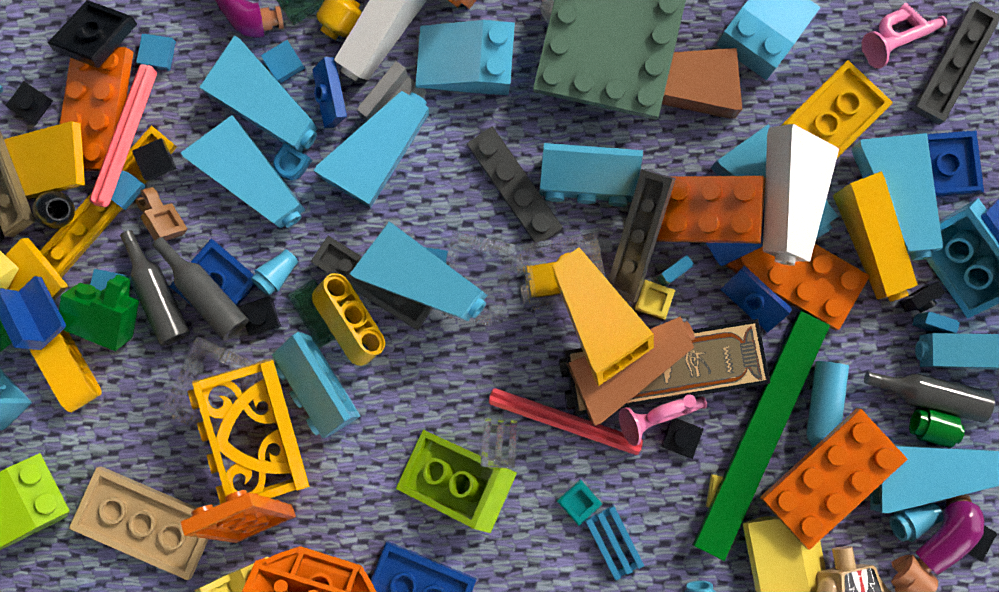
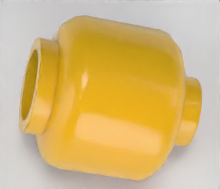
M324 0L316 14L317 20L322 24L320 31L334 40H337L338 36L347 38L362 13L359 9L361 4L355 0Z

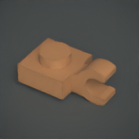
M153 187L141 190L143 197L137 198L135 201L138 208L143 212L140 218L154 241L160 237L167 241L184 235L188 228L173 204L163 205L157 191Z

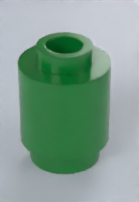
M916 409L909 422V432L916 435L917 439L947 448L954 447L956 443L959 444L965 433V428L959 417L932 409Z

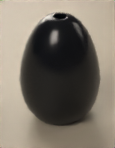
M46 191L40 194L33 203L32 210L35 219L41 225L50 229H59L68 225L75 215L73 201L69 196L59 191Z

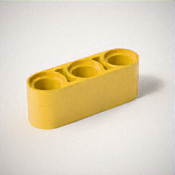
M332 273L325 277L312 293L313 304L347 358L355 365H366L384 350V336L346 277L338 273Z
M62 330L42 350L29 349L57 400L68 412H74L102 394L99 384L70 333Z

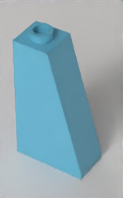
M234 35L200 85V88L208 97L298 152H302L304 148H310L317 137L316 130L318 128L248 47Z
M401 91L315 167V174L371 208L429 116V107L426 106L427 102L413 92L408 95Z
M233 115L181 152L185 159L280 229L284 226L286 228L291 227L301 219L302 216L300 214L305 211V208Z
M766 125L718 159L711 167L714 173L718 176H764L766 178L767 133L770 125ZM827 200L816 239L831 230L833 227L829 223L838 217Z
M927 133L860 140L852 148V155L863 178L882 171L911 260L932 258V253L942 249L943 243Z
M390 221L350 273L354 278L465 321H469L471 317L476 318L482 312L486 305L484 300L488 296Z
M931 333L919 335L915 354L917 359L920 360V367L999 370V334Z
M895 445L908 460L870 494V510L880 513H892L999 486V451Z

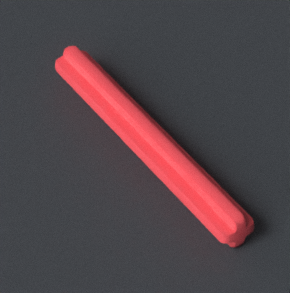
M141 64L138 67L89 198L90 202L96 206L106 208L111 202L157 76V71L150 65Z
M497 388L491 391L488 400L490 405L634 455L640 453L643 445L642 439L639 445L632 446L625 439L621 431L601 424L594 426L589 420Z

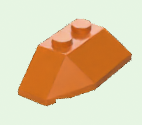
M299 546L275 554L267 559L256 560L242 592H376L362 565Z

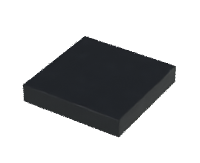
M86 0L49 40L48 44L53 51L99 68L135 28L137 23L130 15Z

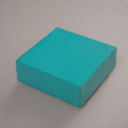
M581 479L556 500L578 526L602 505L601 501Z

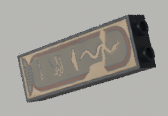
M758 319L693 329L695 340H692L694 348L621 408L684 398L686 395L698 396L770 384ZM582 348L566 350L563 352L564 358L559 359L562 378L568 377L570 389L564 391L567 410L573 409L576 416L587 414L567 366V363L585 355Z

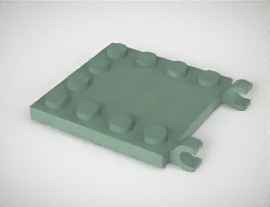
M554 0L533 92L658 120L686 0Z

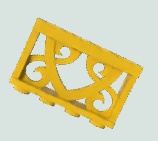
M269 358L251 365L192 381L194 389L187 392L192 409L200 408L203 421L198 422L197 426L202 442L209 440L213 452L206 456L211 474L218 472L222 485L216 486L220 504L226 502L225 497L237 491L233 486L234 476L240 473L243 474L246 478L244 484H246L252 477V470L259 472V478L256 486L250 493H257L260 496L273 498L294 490L298 491L310 487L273 359ZM261 372L263 378L251 385L243 393L231 381ZM225 386L235 393L237 399L232 404L228 397L219 395L223 399V405L220 408H213L208 401L210 391L214 387ZM253 400L257 408L258 403L264 401L267 403L268 409L264 414L259 415L251 409L249 403ZM243 409L250 418L259 423H276L277 430L270 432L262 440L258 450V458L243 453L228 442L232 427ZM210 416L213 418H223L216 436ZM272 443L278 444L280 452L277 455H272L269 452L270 461L265 460L267 446ZM221 453L235 462L227 472ZM266 473H290L291 475L289 480L264 487Z

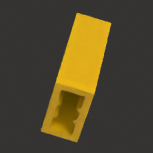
M881 171L850 183L832 196L863 268L870 275L868 279L876 298L888 297L889 301L892 302L908 296L907 289L918 284L886 180Z
M580 247L571 253L568 252L561 255L557 259L556 263L552 265L556 284L594 381L600 386L653 349L654 334Z

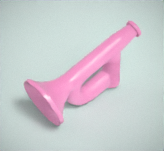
M905 3L899 10L881 19L879 33L872 31L864 35L862 39V52L865 54L870 66L882 68L887 65L892 50L931 34L939 28H945L947 26V19L944 16H939L937 19L926 21L911 6H908V3ZM905 20L913 27L900 33L895 32L892 28L893 25Z
M686 395L683 399L660 405L649 411L648 414H637L630 408L625 407L619 411L620 428L628 443L636 446L640 444L643 433L649 427L693 413L701 408L705 409L707 408V401L703 396L696 399L693 395Z

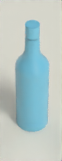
M826 361L815 362L806 432L812 449L843 420L849 365Z

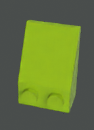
M422 430L396 489L473 529L491 533L517 472L426 430Z
M41 453L0 471V550L68 517L70 510Z

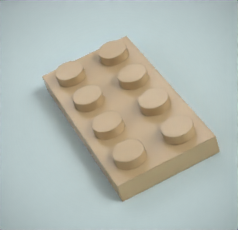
M96 467L69 529L185 580L192 578L209 540L184 536L180 522L192 517L191 512L197 509V507L104 467Z

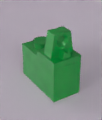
M118 274L107 282L106 288L102 289V291L92 285L78 283L63 293L60 297L59 312L66 323V327L63 330L117 351L132 339L134 335L139 300L129 296L130 279Z

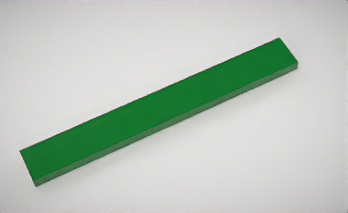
M802 311L797 312L769 374L770 384H765L695 537L693 546L725 561L830 327L829 324Z

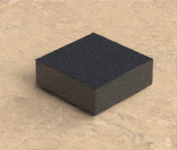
M162 138L132 150L142 176L146 181L177 169L166 142Z

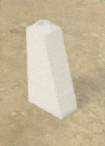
M369 0L334 61L343 66L340 71L357 81L358 77L369 80L427 0Z
M795 124L769 127L767 133L763 252L775 256V262L788 266H794L795 262L811 261L839 148Z

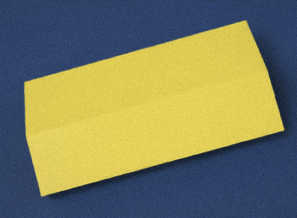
M777 516L759 517L743 523L756 592L817 591V574L819 571L826 569L820 541L810 550L806 549Z

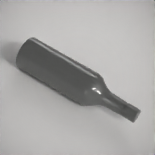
M132 230L121 233L120 237L132 262L129 276L130 282L160 346L170 345L187 337L191 332L161 268L144 256Z
M163 237L153 242V247L172 268L176 288L223 341L231 339L244 329L249 319L202 266L182 259Z
M867 371L864 376L865 384L894 391L909 405L932 409L982 423L989 420L994 410L995 398L991 391L922 374H910L903 378H896Z

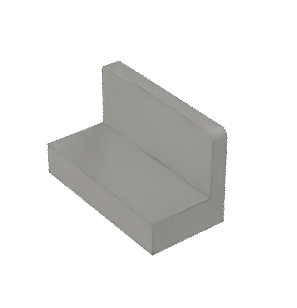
M395 61L356 110L360 118L367 122L401 91L408 95L413 92L423 98L426 95V90L424 88H416V82L408 77L406 68Z

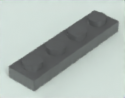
M975 1L968 6L912 111L938 125L946 121L999 23V14Z
M493 126L467 142V147L537 247L563 230L558 219Z
M648 169L641 170L608 278L610 284L622 298L633 303L638 301L676 178Z
M328 235L310 262L329 274L338 273L343 275L355 291L419 331L433 308L354 278L350 273L362 257Z

